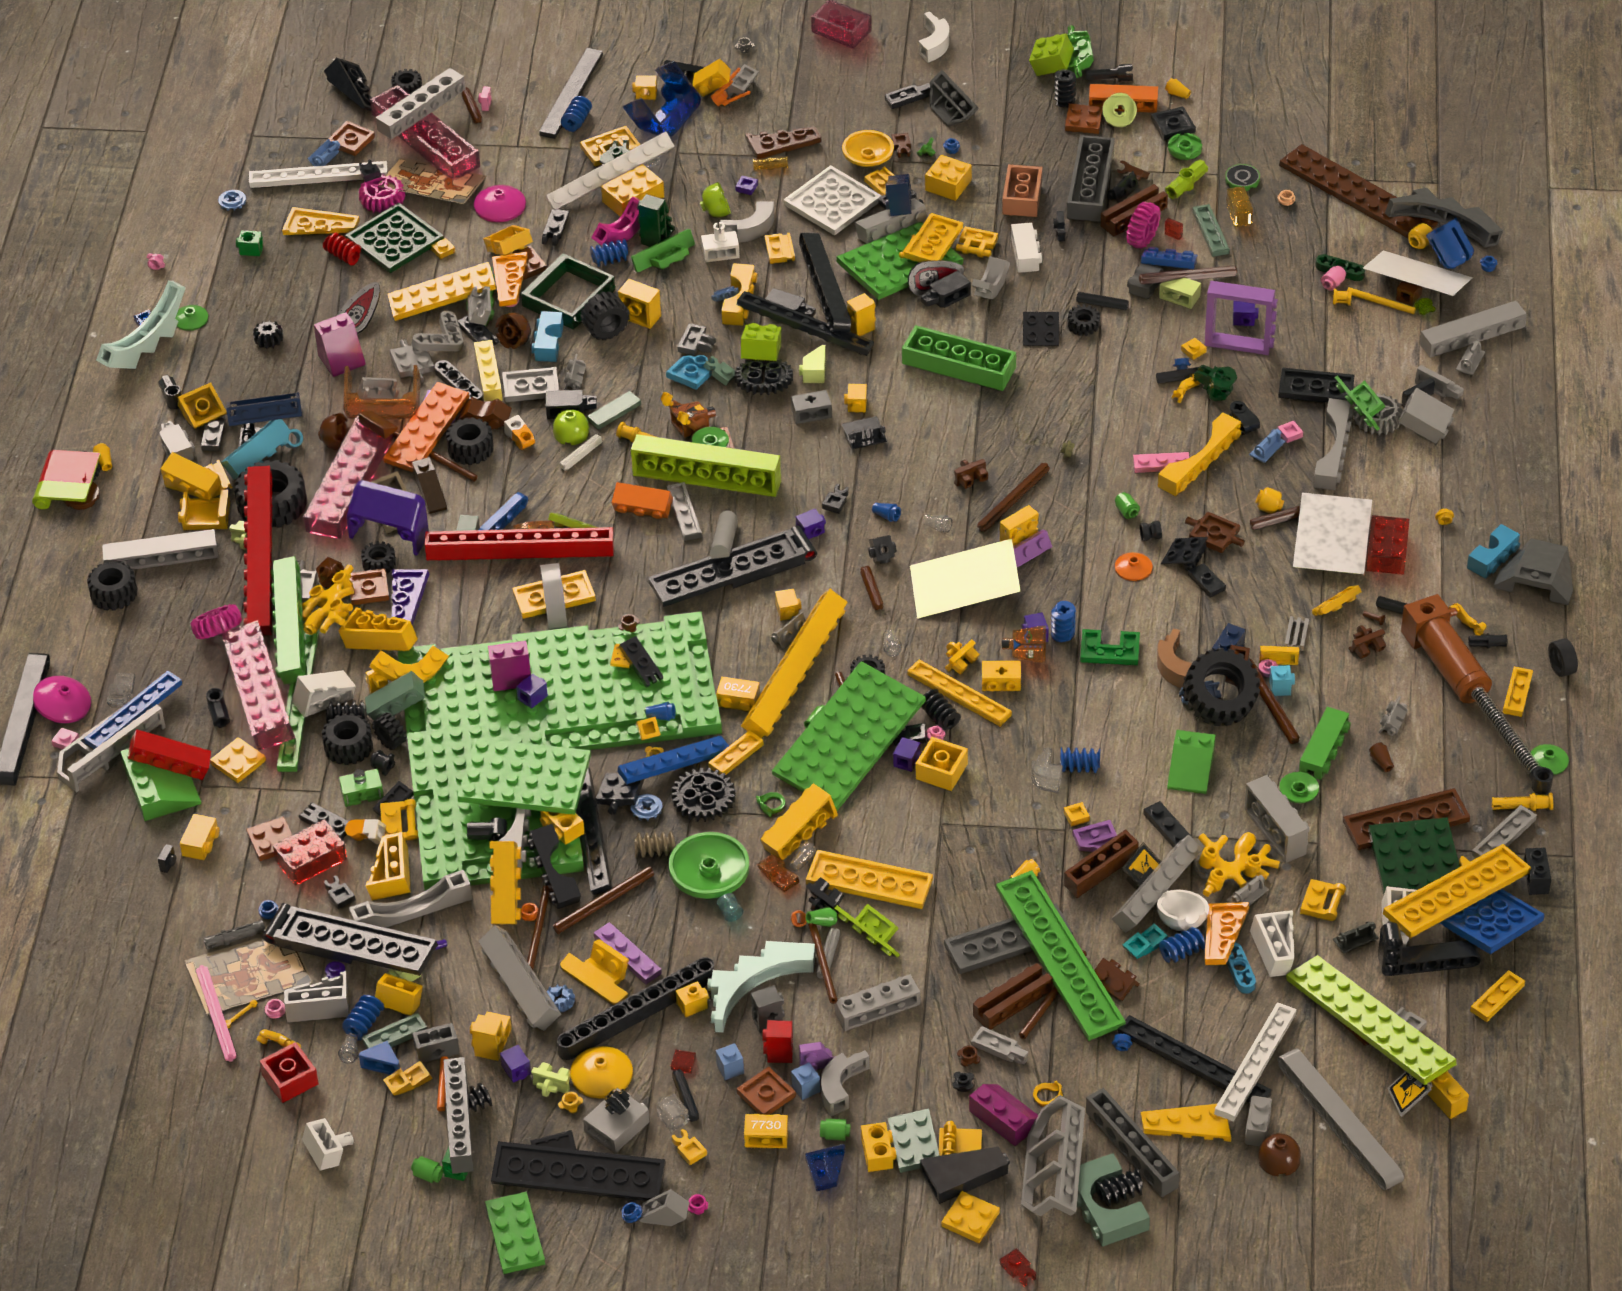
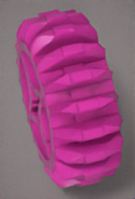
M383 174L382 177L367 182L364 181L361 184L358 192L359 201L367 211L372 210L373 213L378 211L381 214L397 203L403 204L405 192L398 190H404L401 188L404 186L401 180H397V177L392 178L391 175L385 176ZM388 182L394 184L396 189L393 190L388 187Z
M1145 201L1137 206L1128 225L1126 238L1129 245L1142 249L1147 247V244L1153 239L1159 226L1161 215L1160 208L1157 205Z
M224 605L207 611L193 619L190 623L191 630L197 639H208L236 627L241 623L242 618L240 610L236 605Z

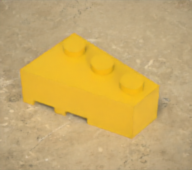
M174 452L170 454L160 468L165 487L183 493L188 492L189 495L210 501L221 485L219 474Z
M399 832L382 836L376 854L375 865L371 868L372 874L365 885L372 901L411 893L408 846L403 833Z

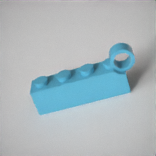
M282 419L271 420L226 457L221 464L233 480H235L242 471L245 472L247 467H252L257 462L263 463L262 459L266 456L269 458L277 452L276 448L279 445L281 447L285 445L287 448L300 446L303 442V435L297 429L290 430ZM290 433H293L297 438L295 444L289 441Z

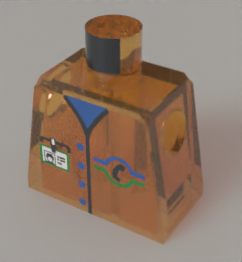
M1046 626L1013 630V638H1002V649L1012 650L1013 658L1039 663L1046 662Z

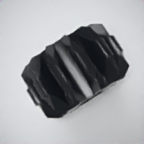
M270 320L268 322L262 321V324H256V328L253 329L254 342L260 348L265 347L266 349L268 347L274 349L275 345L279 346L280 342L283 341L281 325H278L277 321L271 322Z

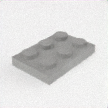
M556 367L502 372L505 402L546 398V391H559Z

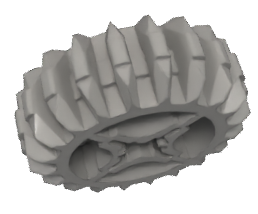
M1385 393L1383 395L1376 394L1386 406L1372 417L1380 428L1378 431L1373 426L1369 428L1363 420L1366 417L1364 415L1360 416L1354 409L1355 425H1358L1359 429H1364L1365 433L1371 432V435L1377 433L1379 436L1381 433L1387 435L1388 432L1393 433L1401 425L1398 422L1403 411L1401 404L1398 403L1397 399H1392V396L1387 397Z

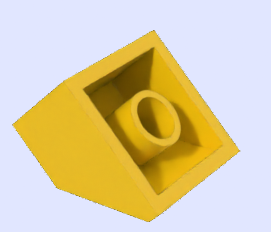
M211 382L178 397V406L186 421L194 429L227 414Z

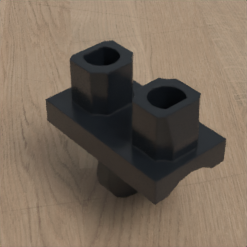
M821 877L814 884L809 882L806 886L810 893L817 897L816 899L810 897L808 900L812 904L811 911L827 908L824 906L825 903L838 913L835 907L839 906L842 901L843 893L834 888L829 895L825 894L824 892L830 884Z

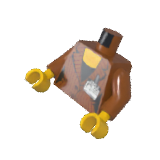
M663 392L661 396L662 404L670 407L671 423L684 437H688L702 428L709 427V418L716 417V411L713 406L704 408L699 402L680 404L675 400L671 401L673 396L667 392Z

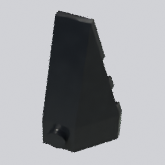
M336 57L324 70L327 80L361 108L374 112L376 109L373 99L368 94L370 89L367 85L365 86L367 80L360 66Z

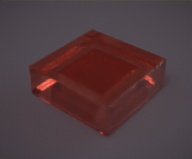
M1167 218L1165 220L1164 234L1180 240L1183 237V223Z
M675 1049L671 1070L681 1069L683 1072L692 1073L696 1053Z

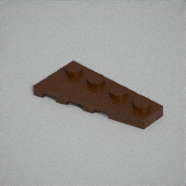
M816 127L793 129L792 132L777 130V133L767 134V131L760 132V135L745 133V138L757 159L821 143V136Z

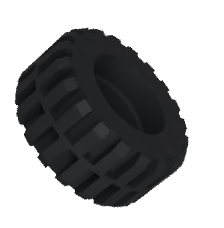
M265 460L263 463H254V466H270L272 492H281L278 495L272 496V527L277 526L279 528L284 524L292 523L293 519L296 520L303 513L307 505L306 488L302 473L293 465L291 466L287 462L281 463L280 460H274V462ZM248 467L245 469V472L242 471L234 487L237 510L245 521H247V517L244 515V506H247V501L244 498V490H247V485L245 486L244 474H248Z
M1217 648L1215 652L1211 649L1206 651L1205 655L1200 654L1191 664L1183 683L1182 690L1185 691L1183 697L1184 701H1189L1187 704L1189 710H1194V716L1197 718L1202 717L1204 719L1203 722L1207 724L1214 722V726H1220L1221 723L1229 726L1233 721L1234 723L1240 722L1243 717L1250 713L1260 693V679L1256 678L1258 675L1256 668L1252 669L1251 667L1253 663L1249 659L1246 661L1243 654L1239 653L1237 655L1231 649L1224 651L1223 648ZM1213 674L1227 676L1235 683L1238 689V696L1232 700L1215 698L1208 692L1204 682L1205 678Z

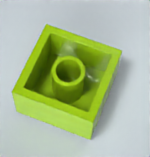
M1067 33L1036 40L1029 59L1036 76L1068 69L1074 48Z
M756 323L745 325L741 337V359L777 361L781 348V327L773 324L761 326Z

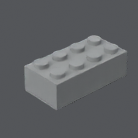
M1268 775L1246 783L1244 810L1285 863L1306 855L1308 832L1310 831L1307 822L1300 818L1298 811L1289 804L1287 797L1278 790L1277 784L1271 781Z

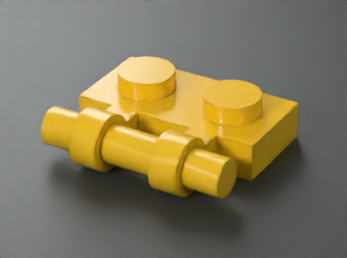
M965 226L960 235V243L964 245L957 244L956 251H961L962 254L967 255L969 253L975 254L981 258L984 256L990 257L991 250H986V248L994 249L998 240V233Z

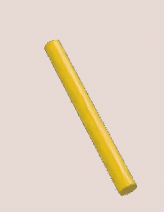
M1350 287L1347 289V291L1352 290V296L1413 315L1415 314V307Z

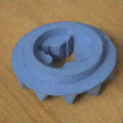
M228 190L219 196L218 202L222 209L226 208L227 211L233 209L235 211L236 208L241 209L242 205H245L246 196L239 190Z
M734 286L715 291L711 298L713 301L731 298L739 293V289L734 288Z
M651 794L638 796L636 804L631 805L633 816H637L639 820L646 818L647 821L650 818L656 819L657 815L661 814L663 808L661 800ZM643 806H644V807L646 806L647 808L650 807V810H647V809H644V810H643Z
M557 984L553 988L549 986L547 993L560 1012L567 1011L574 1005L575 995L572 989H568L566 985L562 987ZM562 994V998L555 1001V997Z

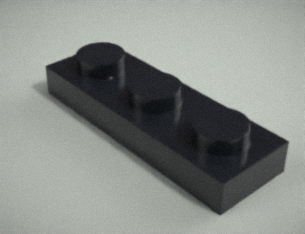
M1161 801L1144 808L1143 814L1173 848L1179 841L1190 835Z

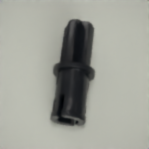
M1487 633V635L1469 636L1468 638L1470 647H1487L1489 649L1494 646L1507 647L1508 643L1507 634L1490 635Z

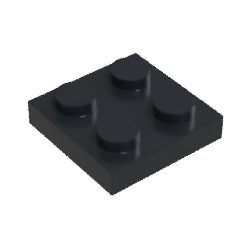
M1183 106L1151 114V120L1163 140L1170 139L1176 134L1185 135V133L1191 134L1196 132V126Z

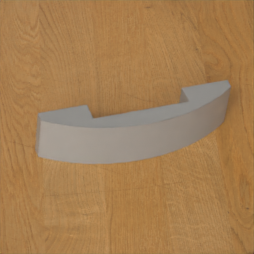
M559 563L540 565L549 630L568 628Z

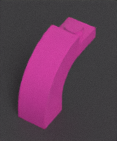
M632 196L622 216L611 224L599 223L591 238L600 245L606 243L608 247L609 242L616 244V240H620L621 243L623 239L626 241L630 240L640 229V224L638 223L639 210H637L640 200Z

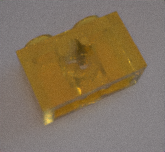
M1245 187L1227 189L1226 205L1234 226L1252 225L1253 208Z

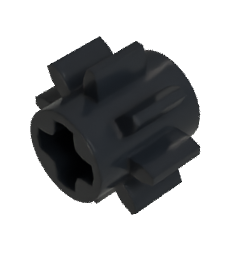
M613 1089L604 1099L607 1102L605 1109L611 1115L614 1112L621 1115L630 1106L628 1102L630 1095L624 1089L620 1090V1092Z

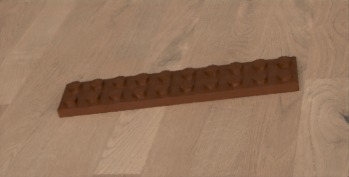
M1303 144L1280 160V167L1408 238L1409 232L1418 224H1427L1432 229L1438 226V221L1413 216L1388 217L1385 214L1388 202L1391 198H1397L1396 196Z

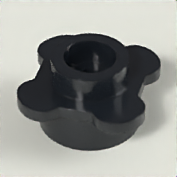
M954 1073L955 1082L952 1083L954 1089L960 1092H967L973 1088L972 1080L974 1075L972 1073Z

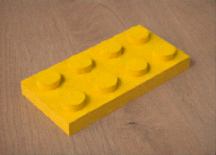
M931 213L905 250L904 258L917 262L942 260L963 229V222Z
M585 570L561 576L565 609L596 601ZM542 581L512 588L523 619L546 613Z

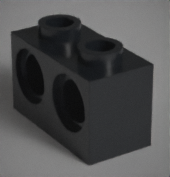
M1525 848L1524 862L1531 867L1529 874L1525 876L1529 895L1549 894L1551 874L1546 848Z

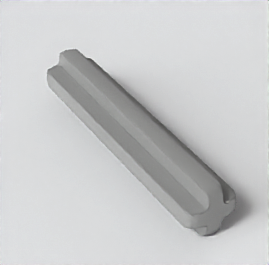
M835 928L829 930L824 946L829 970L840 937V930ZM819 965L817 969V977L819 979H823Z

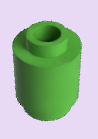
M1122 492L1116 496L1115 506L1126 519H1131L1138 515L1140 506L1130 494Z
M826 1118V1121L821 1120L820 1137H824L825 1140L846 1141V1137H850L851 1124H847L846 1119Z
M420 1156L418 1159L415 1158L411 1166L413 1176L431 1183H438L444 1173L443 1166H440V1163Z

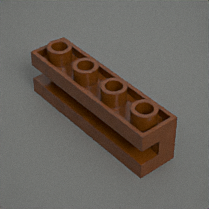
M1153 184L1101 213L1100 226L1115 237L1128 230L1132 214L1142 202L1154 203V205L1160 208V212L1165 210L1168 205V194L1164 191L1159 193V187Z
M1038 963L1027 967L1022 973L1011 977L1001 986L995 987L987 995L979 997L973 1003V1016L985 1028L991 1030L1047 995L1053 988V977L1048 973L1043 975L1042 967Z

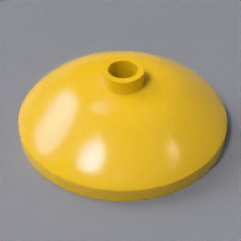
M862 130L849 135L844 140L842 152L844 157L855 165L873 167L891 158L894 152V144L891 138L882 132Z
M598 1046L583 1051L575 1058L570 1069V1077L574 1087L585 1096L599 1099L605 1098L613 1089L625 1090L633 1076V1067L628 1056L622 1051L608 1046Z

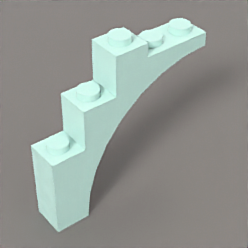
M168 280L160 300L148 318L123 339L113 343L102 344L96 361L109 368L136 369L141 352L154 353L160 337H173L178 324V320L175 317L186 287Z
M766 941L765 949H761V957L739 955V963L735 964L734 971L713 970L712 978H708L707 990L711 991V999H714L713 1007H716V1011H712L711 1023L715 1024V1032H724L727 1018L733 1007L754 987L782 975L813 973L815 944Z

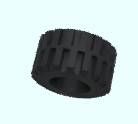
M601 292L599 295H594L593 298L588 300V303L584 304V309L581 310L582 315H580L584 326L597 340L612 339L614 336L619 335L625 329L624 327L628 325V320H630V313L627 307L615 293L612 294L611 292Z
M473 417L471 419H459L447 429L448 453L455 462H461L463 465L479 464L491 456L494 450L491 427L488 426L486 421L483 422L482 419H475Z
M113 561L112 563L105 562L103 565L99 564L97 568H93L92 573L88 575L87 583L94 605H97L100 609L104 608L107 611L112 609V611H115L118 608L123 609L124 606H129L130 602L135 600L137 585L134 571L129 565Z
M345 713L342 716H334V719L328 720V724L324 725V730H322L324 751L332 762L336 761V764L344 763V765H349V763L357 764V761L362 762L364 757H368L370 752H372L371 727L366 719H362V716H355L352 713L347 715Z

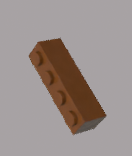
M1125 829L1065 871L1064 886L1076 898H1079L1130 862L1138 852L1139 842Z

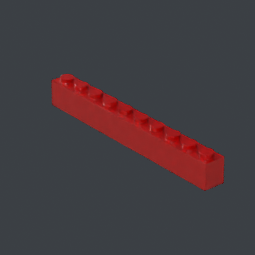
M270 466L248 467V474H244L245 486L247 485V490H244V498L247 501V506H244V515L247 517V521L244 522V531L247 533V537H244V547L247 549V553H244V564L247 565V569H244V580L247 581V585L244 586V597H247V602H244V613H247V618H244V629H248L249 636L272 635V473Z
M613 527L426 531L425 553L427 561L614 556Z

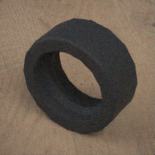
M1567 638L1550 642L1548 654L1555 673L1559 677L1576 673L1578 670V659L1572 643Z

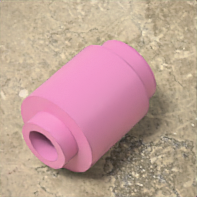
M1340 266L1332 267L1321 278L1323 287L1333 291L1345 280L1346 272Z

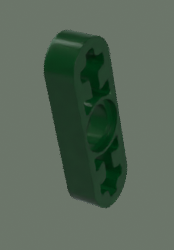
M1326 254L1316 257L1315 267L1319 271L1327 273L1332 267L1342 266L1346 272V279L1361 281L1365 277V269H1363L1364 266Z

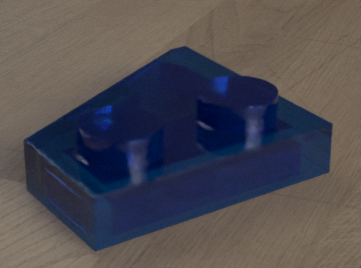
M844 1144L805 1153V1160L816 1192L837 1187L845 1155Z

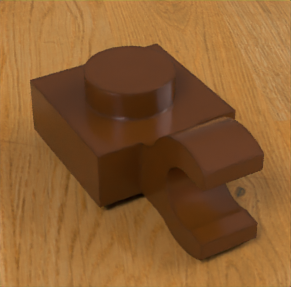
M1120 161V163L1124 164L1125 168L1123 170L1117 169L1118 173L1127 174L1134 171L1136 179L1141 180V177L1148 179L1149 172L1132 166L1126 161Z

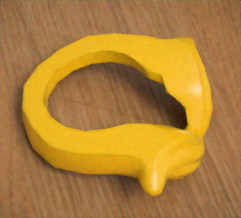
M1058 1081L1054 1083H1041L1033 1090V1098L1040 1106H1046L1052 1101L1044 1102L1039 1100L1037 1093L1041 1090L1059 1091L1056 1097L1059 1095L1063 1096L1062 1085Z

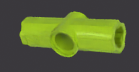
M1199 159L1190 167L1181 169L1179 176L1165 188V193L1168 194V197L1174 200L1185 191L1192 190L1194 183L1208 171L1205 161Z

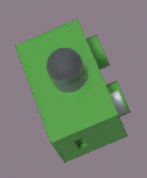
M356 769L353 774L339 777L345 807L361 804L363 800L371 802L384 797L378 769L367 771Z

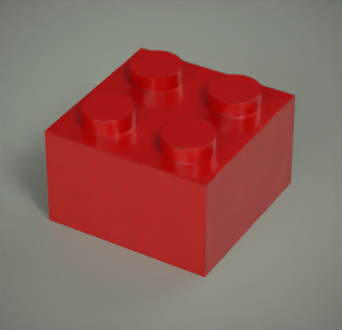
M296 1042L259 1061L263 1078L282 1103L319 1085L316 1068Z

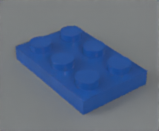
M1148 247L1143 252L1141 263L1194 269L1198 255L1192 251L1178 253L1174 249L1159 251V248Z

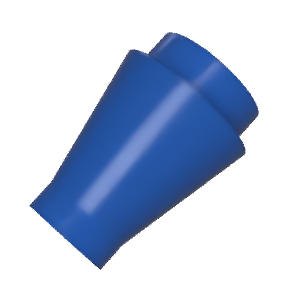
M875 502L872 512L893 522L900 518L901 508L897 504Z
M665 702L646 707L647 718L656 717V719L666 721L675 719L674 703Z

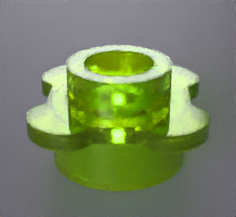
M1422 298L1414 305L1421 315H1426L1436 310L1432 306V300L1429 298Z

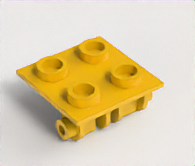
M947 1121L944 1128H940L939 1131L940 1156L981 1149L982 1129H957L953 1121Z

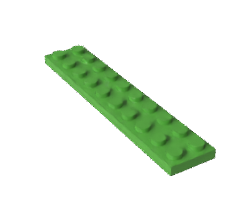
M1033 870L997 883V892L1045 971L1053 977V984L1087 1040L1090 1041L1125 1025L1126 1021Z

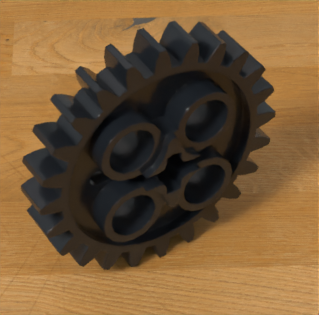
M782 359L777 361L745 360V364L740 363V366H737L735 370V383H737V387L741 386V390L746 389V393L753 391V395L757 392L760 395H763V393L770 395V392L777 394V390L783 392V388L788 389V385H792L793 369H791V365H787V362H782ZM764 368H766V370H765V381H764V383H762V381H763V370H764Z
M700 768V772L693 769V774L685 772V777L679 776V781H675V787H672L673 807H676L677 812H682V817L687 814L689 820L696 817V822L700 818H703L704 822H706L709 817L714 821L716 815L721 818L722 812L727 814L728 808H733L732 803L735 802L736 793L734 783H731V778H725V773L719 775L718 770L711 772V768H708L707 772H704L703 768Z

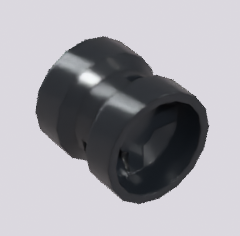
M1159 520L1152 521L1150 524L1146 522L1140 523L1139 530L1143 542L1149 541L1150 538L1162 539V528Z

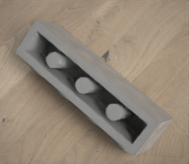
M914 198L911 199L912 214L891 216L890 210H884L855 222L857 237L868 244L913 224L923 223L927 219L926 206Z
M911 974L898 977L895 980L861 990L858 993L841 997L835 1003V1014L844 1031L921 1005L920 990Z

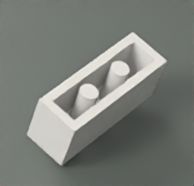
M1032 223L1011 224V240L1018 273L1039 271V264L1042 263V254L1038 253L1040 252L1039 241H1036L1037 230L1033 229Z

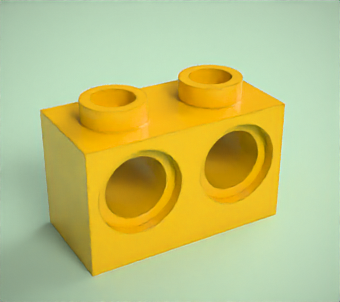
M540 811V822L543 827L553 824L558 839L565 845L584 834L583 820L576 813L573 815Z
M886 1122L862 1125L861 1141L868 1172L893 1169V1160L897 1159L895 1147H891L890 1143H893L892 1131L887 1130Z

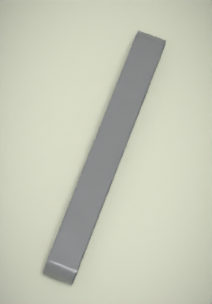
M1295 1048L1277 1058L1282 1072L1382 1190L1385 1191L1404 1181V1175L1399 1166L1299 1049Z

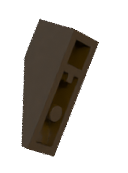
M430 457L413 461L414 479L425 500L429 514L447 510L442 489Z

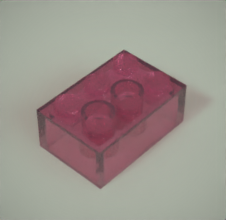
M828 0L811 16V29L815 34L854 49L872 31L871 15L835 0Z

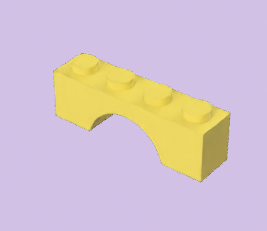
M492 340L474 342L484 401H493L498 398L503 402Z

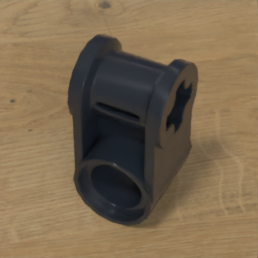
M1234 401L1230 404L1231 413L1229 416L1241 421V435L1260 428L1258 417L1252 413L1245 403Z

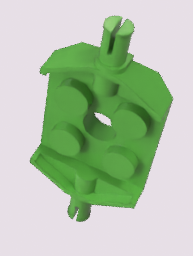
M1070 25L1067 28V35L1074 51L1067 70L1075 73L1076 78H1079V76L1082 77L1081 71L1089 68L1094 61L1091 40L1087 31H1075V27Z

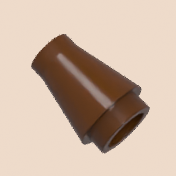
M1379 742L1370 747V757L1384 772L1391 771L1394 768V764L1392 763L1387 746Z

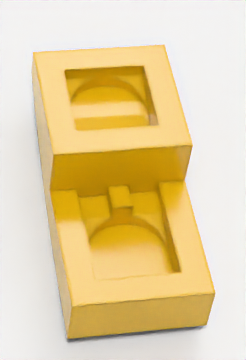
M419 1061L404 1072L401 1068L383 1079L392 1094L396 1096L411 1091L433 1078L423 1063Z

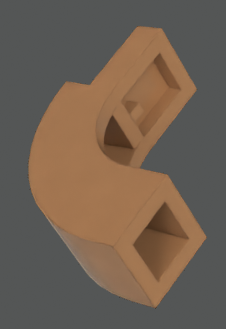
M1173 628L1171 634L1166 636L1165 641L1159 640L1157 666L1165 680L1178 688H1182L1185 681L1184 678L1192 663L1183 661L1175 655L1180 644V630Z

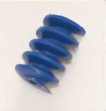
M576 96L572 99L561 118V124L566 130L574 132L582 126L592 108L590 100L583 96Z
M623 239L622 243L620 240H616V244L609 242V247L606 243L602 244V248L600 245H596L595 249L593 246H590V253L597 267H600L601 261L606 266L607 260L613 264L615 258L618 263H620L621 257L627 261L628 246L625 239Z
M1060 601L1051 611V637L1055 641L1067 642L1075 635L1076 608L1071 602Z
M1061 747L1060 766L1062 772H1065L1067 767H1069L1070 772H1073L1074 768L1077 767L1078 773H1080L1084 767L1086 773H1089L1092 767L1094 773H1097L1098 768H1100V748L1097 754H1095L1093 748L1087 754L1086 748H1083L1081 753H1079L1078 748H1075L1074 752L1071 753L1070 748L1067 747L1066 752L1063 753Z
M1190 927L1180 934H1175L1174 937H1168L1167 940H1162L1159 944L1160 952L1167 963H1170V959L1177 963L1178 956L1183 960L1185 959V953L1187 956H1192V950L1198 953L1199 947L1205 950L1206 946L1202 933L1194 927Z
M361 996L342 1024L344 1032L354 1040H362L363 1035L368 1033V1029L372 1027V1023H375L376 1017H379L380 1012L385 1008L384 1004L374 996Z

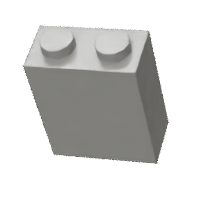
M1416 388L1408 398L1398 422L1436 444L1440 438L1444 439L1449 430L1446 428L1451 425L1454 419L1452 417L1454 409Z
M631 1095L628 1097L630 1106L621 1115L616 1112L611 1115L605 1109L607 1102L603 1100L583 1119L584 1132L615 1154L650 1122L647 1106L634 1100Z

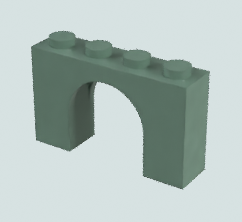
M1114 1153L1080 1165L1077 1207L1082 1209L1084 1221L1090 1224L1094 1239L1099 1240L1102 1247L1148 1231L1150 1226V1217L1141 1201L1112 1210L1097 1205L1092 1199V1196L1096 1193V1182L1102 1184L1104 1179L1110 1181L1111 1177L1115 1176L1117 1178L1119 1174H1122V1167Z

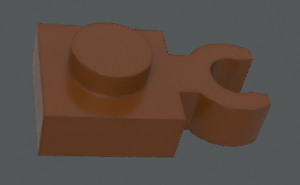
M891 134L894 151L897 150V157L901 158L902 153H906L907 157H910L911 142L909 134Z

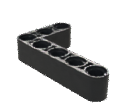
M1386 923L1380 929L1378 959L1382 974L1385 976L1471 968L1481 962L1478 947L1467 940L1403 947L1397 923Z

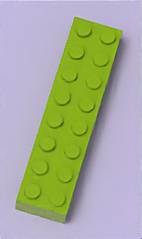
M636 434L631 448L633 476L678 483L685 482V484L772 497L777 496L781 484L780 455Z

